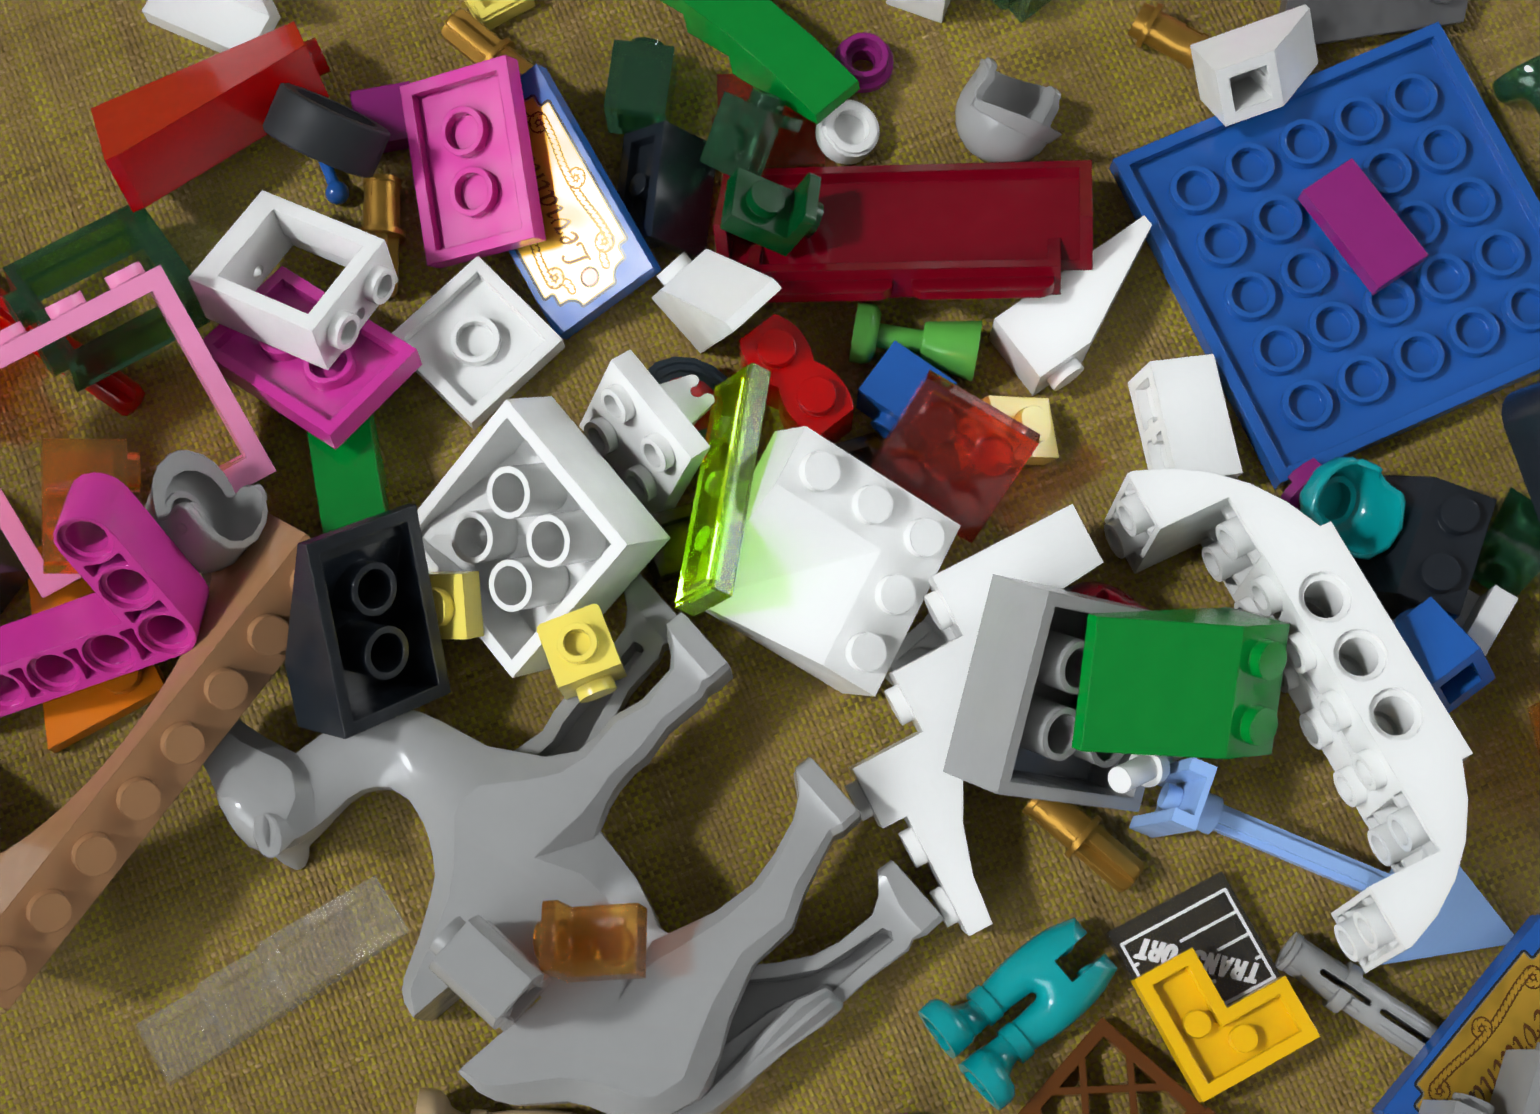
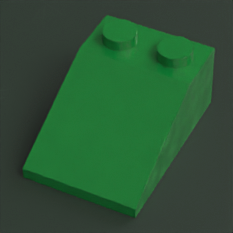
M1230 607L1088 614L1072 748L1086 752L1233 759L1272 754L1274 736L1278 727L1277 712L1283 671L1287 662L1286 648L1290 624Z

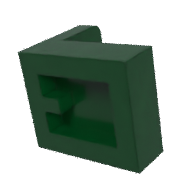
M738 167L727 180L720 229L787 256L803 237L810 238L813 236L820 225L824 213V205L819 202L821 177L809 172L794 190H791Z

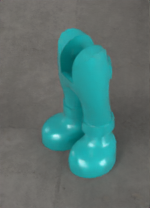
M1075 917L1045 929L1018 948L1002 962L981 986L977 985L966 994L967 1002L952 1006L944 1000L932 999L918 1011L921 1020L936 1042L948 1056L955 1059L987 1025L993 1026L1004 1016L1006 1011L1030 993H1036V999L1012 1022H1008L997 1031V1037L973 1052L958 1065L962 1074L973 1087L997 1110H1001L1008 1105L1015 1096V1086L1010 1074L1016 1061L1024 1064L1035 1054L1037 1048L1062 1033L1082 1016L1105 991L1118 969L1105 953L1091 964L1082 967L1076 972L1077 976L1072 980L1058 966L1055 960L1060 956L1063 958L1071 952L1075 943L1087 934V931Z

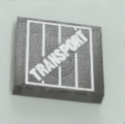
M1222 871L1104 933L1130 982L1132 979L1193 947L1226 1006L1281 977Z

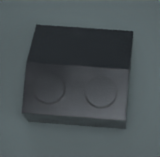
M1383 475L1393 487L1404 494L1406 506L1403 529L1388 550L1369 560L1354 558L1390 618L1395 619L1402 612L1416 608L1429 597H1432L1455 621L1461 614L1497 499L1437 477Z

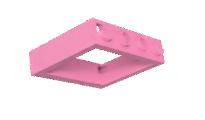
M137 261L104 278L110 288L109 291L86 301L79 290L44 308L51 319L50 321L28 332L21 321L0 331V369L150 293L241 453L239 456L218 466L225 473L234 492L237 493L241 487L252 485L276 472L275 467L161 265L145 272L140 261ZM0 488V528L42 598L81 578V575L60 552L43 560Z

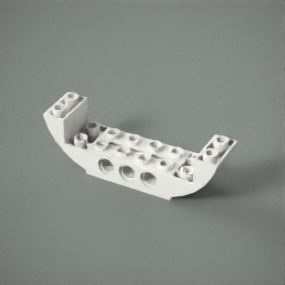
M1166 468L1136 470L1127 473L1104 520L1106 523L1104 531L1108 544L1114 554L1120 559L1126 558L1135 574L1195 545L1201 544L1203 547L1202 558L1208 572L1216 581H1223L1235 601L1234 609L1290 624L1286 648L1287 662L1283 671L1281 691L1289 693L1301 713L1299 721L1306 739L1314 748L1322 749L1334 769L1333 780L1339 795L1347 805L1357 808L1369 829L1367 837L1373 853L1382 864L1391 866L1394 874L1367 887L1331 913L1336 922L1334 933L1339 946L1353 962L1358 961L1363 971L1367 973L1415 944L1437 917L1456 880L1467 831L1468 795L1463 761L1473 753L1331 521L1319 526L1287 501L1250 483L1213 472Z

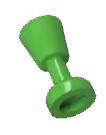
M859 301L849 362L866 364L874 358L876 348L889 349L892 343L897 341L914 354H919L920 358L936 369L972 381L977 361L982 321H927L924 324L923 330L881 323L880 308L873 303Z

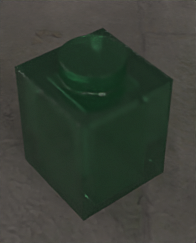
M637 37L631 41L614 39L604 102L608 133L627 134L664 120L670 123L677 79L675 46L664 45L662 42L648 37Z

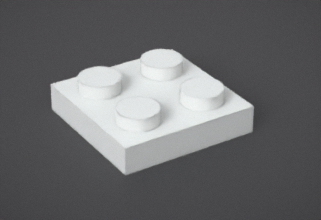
M479 256L475 257L391 333L417 349L422 365L416 372L474 431L506 399L512 397L565 348L563 339Z

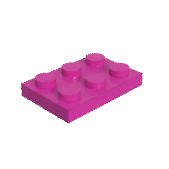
M502 55L400 86L427 266L440 269L471 261L477 256L482 258L546 241L518 60L508 55Z
M283 266L274 272L255 291L307 314L325 294L324 291ZM369 319L360 329L354 344L340 354L329 370L221 324L216 326L203 339L224 377L335 450L422 365L416 348Z

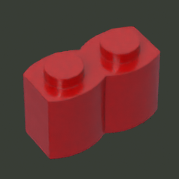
M773 314L739 340L740 365L745 382L757 398L768 406L779 410L784 429L807 426L833 444L852 430L854 405L849 390L839 376L831 369L814 361L807 339L793 323L784 317Z

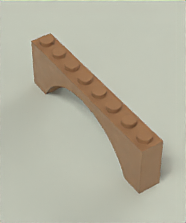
M269 513L267 514L266 524L258 540L250 545L233 565L221 571L212 572L209 598L194 647L179 657L159 693L128 736L104 765L62 808L24 839L0 853V1007L8 1011L285 661L297 544L311 538L306 533Z

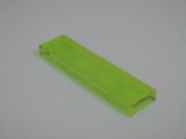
M755 363L747 365L715 386L713 396L715 402L711 407L705 438L711 447L700 465L675 599V608L692 616H696L733 596L771 376L770 371Z

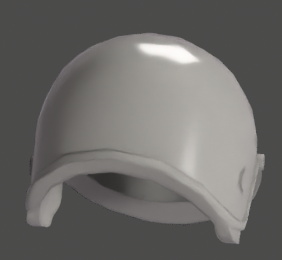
M990 57L981 59L979 67L961 91L956 104L955 123L958 136L964 146L985 163L1028 162L1037 156L1047 143L1050 144L1062 136L1060 132L1051 128L1052 121L1059 110L1061 93L1052 86L1044 87L1001 74L996 71L998 65L994 59Z
M176 450L169 453L157 465L152 480L151 492L145 507L199 573L221 571L233 565L248 547L258 540L266 524L268 514L267 493L262 485H246L241 487L237 494H235L225 473L215 462L203 454L190 450Z

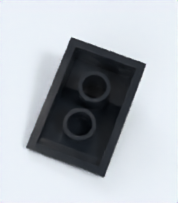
M405 504L297 544L285 667L299 727L347 739L451 693L415 504Z

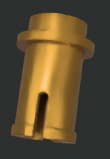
M1145 2L1127 35L1137 40L1136 47L1141 48L1145 44L1185 65V68L1190 70L1193 66L1190 45L1208 39L1209 34L1202 33L1163 12V4L1158 3L1154 7Z

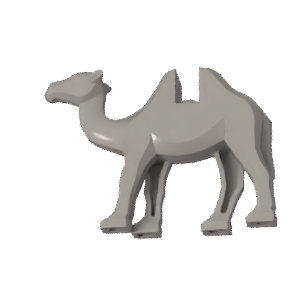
M640 573L624 590L627 606L625 629L614 643L627 677L616 680L617 690L597 700L580 703L578 696L567 700L564 698L554 710L543 731L514 751L486 746L440 720L419 711L411 710L347 739L322 733L297 753L267 739L244 724L240 717L203 765L212 782L218 804L235 833L248 847L259 850L267 858L276 857L284 865L295 870H300L306 866L310 854V845L353 801L364 794L378 790H391L410 800L423 821L428 834L435 872L432 893L420 936L403 980V999L412 1017L422 1021H434L460 999L456 993L429 969L432 959L436 956L429 949L430 945L439 933L458 916L465 922L477 915H480L486 921L489 920L551 977L550 984L540 995L542 998L530 1007L514 1025L498 1035L458 1071L479 1093L495 1101L514 1106L573 1103L589 1106L606 1114H720L784 1053L836 1016L842 1009L843 1002L863 984L908 952L913 940L928 935L944 920L938 910L900 867L890 860L877 870L878 899L872 916L840 942L812 956L777 963L758 964L793 933L805 896L833 841L844 838L861 822V814L818 764L812 758L807 757L795 767V772L793 773L797 804L792 823L773 857L753 884L718 910L669 934L661 929L657 916L642 886L601 830L609 810L621 790L636 773L650 763L669 734L705 706L708 698L720 691L732 680L733 675L728 662L690 619L682 612L676 615ZM670 650V670L642 700L624 710L631 695L658 666L664 652Z

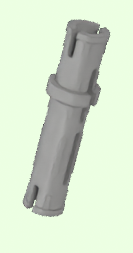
M1295 932L1288 939L1276 958L1274 967L1279 971L1289 974L1323 998L1322 1005L1333 1013H1338L1340 1010L1344 1011L1413 1058L1439 1028L1417 1013L1413 1008L1364 978V971L1360 966L1352 961L1343 964L1306 940L1300 933ZM1320 970L1329 975L1330 977H1332L1335 981H1337L1344 987H1347L1348 989L1362 997L1363 1001L1361 1002L1352 994L1348 993L1344 989L1340 988L1339 986L1335 985L1334 983L1323 977L1320 974ZM1380 1011H1383L1421 1036L1422 1041L1382 1016Z

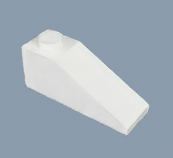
M1145 215L1093 250V270H1064L1061 272V295L1024 298L994 319L989 340L1032 396L1049 385L1054 391H1057L1073 381L1084 370L1081 363L1133 266L1152 226Z
M706 248L693 261L683 252L656 277L662 282L664 287L652 297V300L701 354L737 330L782 288L774 278Z

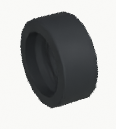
M280 83L262 125L267 134L286 146L328 166L363 178L373 177L391 136L386 128L361 113L325 96L290 83Z

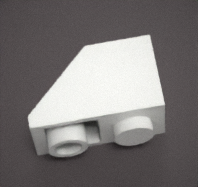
M1306 4L1190 45L1200 100L1225 127L1284 106L1318 64L1310 8Z

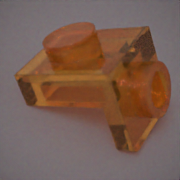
M559 900L543 901L541 921L536 924L533 935L534 952L539 961L540 970L567 983L646 978L647 908L639 903L571 907Z

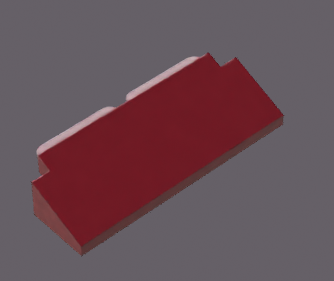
M1092 160L745 169L791 190H794L809 172L821 177L819 202L824 205V213L820 225L813 236L810 238L803 237L787 256L720 229L727 180L736 170L724 169L713 221L716 253L774 278L782 289L766 303L879 301L897 297H916L922 300L1042 298L1048 295H1061V270H1093Z

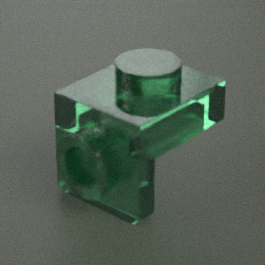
M752 88L749 98L725 91L700 162L729 176L738 167L761 176L779 127L799 132L803 120L783 111L786 100L763 90Z
M1511 487L1498 501L1493 511L1472 578L1488 589L1497 585L1517 597L1540 572V522L1531 499Z

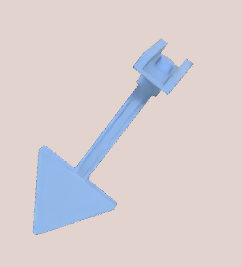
M1195 757L1175 761L1170 764L1168 778L1158 784V786L1163 788L1159 794L1155 812L1133 816L1129 829L1151 838L1196 830L1208 835L1214 831L1358 892H1362L1367 887L1394 874L1392 868L1389 873H1386L1224 805L1223 798L1209 793L1218 767ZM1459 866L1456 880L1437 917L1411 948L1381 965L1506 945L1514 934Z

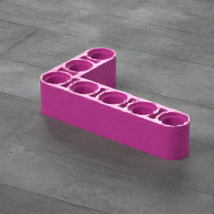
M92 472L82 474L76 478L68 491L53 533L54 543L59 552L95 593L0 626V717L183 655L192 650L197 641L209 598V587L206 581L130 489L113 476Z

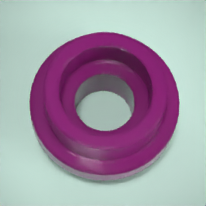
M866 32L856 33L842 41L834 54V57L858 79L860 89L857 93L876 91L883 87L891 77L894 63L893 54L889 46L874 34ZM858 60H867L872 63L874 68L870 71H858L852 65Z

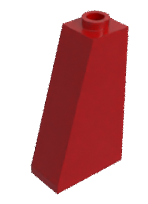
M291 22L92 107L91 112L104 160L133 213L149 206L266 136L267 133L262 125L280 83H290L329 98L320 76L331 71L316 38L314 37L304 42L295 22Z

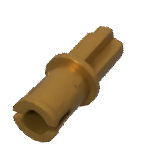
M459 9L445 21L441 31L443 39L472 63L476 64L502 55H508L518 60L520 76L533 67L530 62L514 50L515 42L510 38L501 40L466 10Z
M374 174L372 178H363V226L358 229L386 241L399 279V245L406 241V233L400 229V191L402 190V179L391 174ZM398 282L395 284L394 291L390 297H394L397 294Z
M1032 799L1022 810L1023 814L1031 817L1067 848L1064 853L1067 858H1070L1072 854L1077 856L1116 891L1123 893L1129 889L1143 872L1145 867L1143 861L1099 825V822L1102 820L1099 815L1092 819L1076 804Z

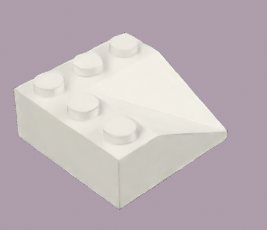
M552 396L506 399L417 510L429 572L479 571L484 636L480 638L512 678L551 669L537 633L539 624L590 604L599 605L602 614H604L670 539L669 535Z
M807 426L775 431L686 600L843 694L875 697L924 600L923 596L927 594L930 588L928 579L937 574L961 525Z

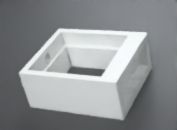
M262 190L188 277V280L206 318L329 370L340 354L354 344L360 329L376 308L390 298L395 284L398 282V277L384 239ZM293 245L345 267L309 314L255 292Z

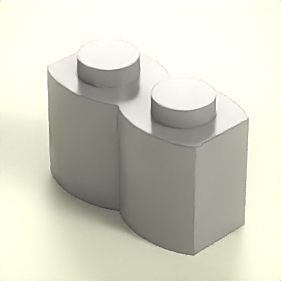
M480 915L472 917L467 922L460 916L456 917L439 933L429 947L436 955L432 959L429 969L493 1029L500 1028L502 1031H505L514 1025L551 982V977L494 924L489 920L486 921Z

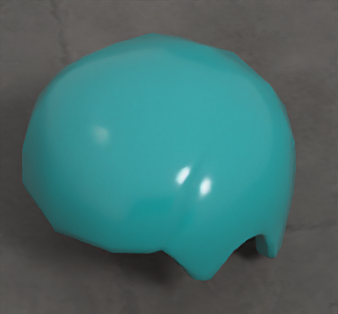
M1335 457L1316 468L1299 495L1300 512L1319 526L1331 521L1353 558L1369 560L1388 550L1403 529L1406 506L1405 497L1401 491L1393 487L1382 475L1383 468L1364 459Z

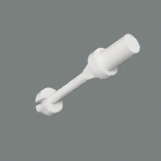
M1131 754L1129 761L1109 771V785L1118 793L1128 792L1140 785L1143 787H1154L1168 778L1170 764L1184 757Z

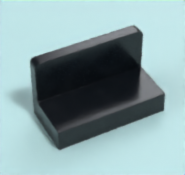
M665 120L624 134L617 192L650 249L661 246L680 255L685 252L691 260H694L707 248L717 148L714 144Z

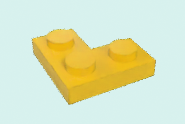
M1193 947L1131 980L1133 987L1198 1102H1205L1321 1037L1286 976L1278 977L1226 1006Z

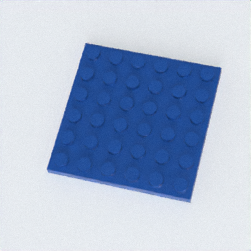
M1439 21L1308 76L1287 103L1280 108L1226 127L1216 116H1213L1112 160L1109 169L1135 220L1137 221L1145 215L1152 224L1146 241L1204 354H1214L1222 389L1274 490L1291 483L1288 476L1312 458H1315L1323 465L1335 457L1353 456L1540 373V201ZM1353 158L1428 253V256L1421 264L1375 295L1371 294L1298 200V197L1305 188Z

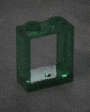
M128 204L3 267L10 293L2 296L3 301L14 321H21L24 328L32 326L34 329L51 320L44 309L42 300L130 255H133L136 261H140L145 272L161 265L196 329L210 322V319L206 318L188 280L192 273L145 208L133 213ZM157 306L76 349H73L64 336L37 350L49 372L54 377L64 373L78 393L174 342L176 338Z

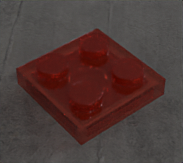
M929 369L868 466L961 525L956 535L972 543L1038 446L1040 434Z

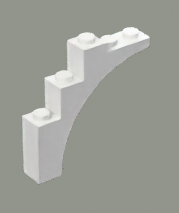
M1073 504L928 579L932 592L923 596L925 604L938 628L943 631L950 627L956 638L887 673L893 686L884 690L885 696L900 724L903 726L912 721L917 732L848 767L855 781L844 787L853 805L860 812L861 820L864 821L874 816L878 826L885 828L904 818L908 828L898 834L916 868L926 863L928 864L939 887L929 892L934 905L944 918L943 921L947 928L958 922L961 930L968 936L993 923L972 872L963 825V780L943 772L993 574L1064 589L1103 563Z

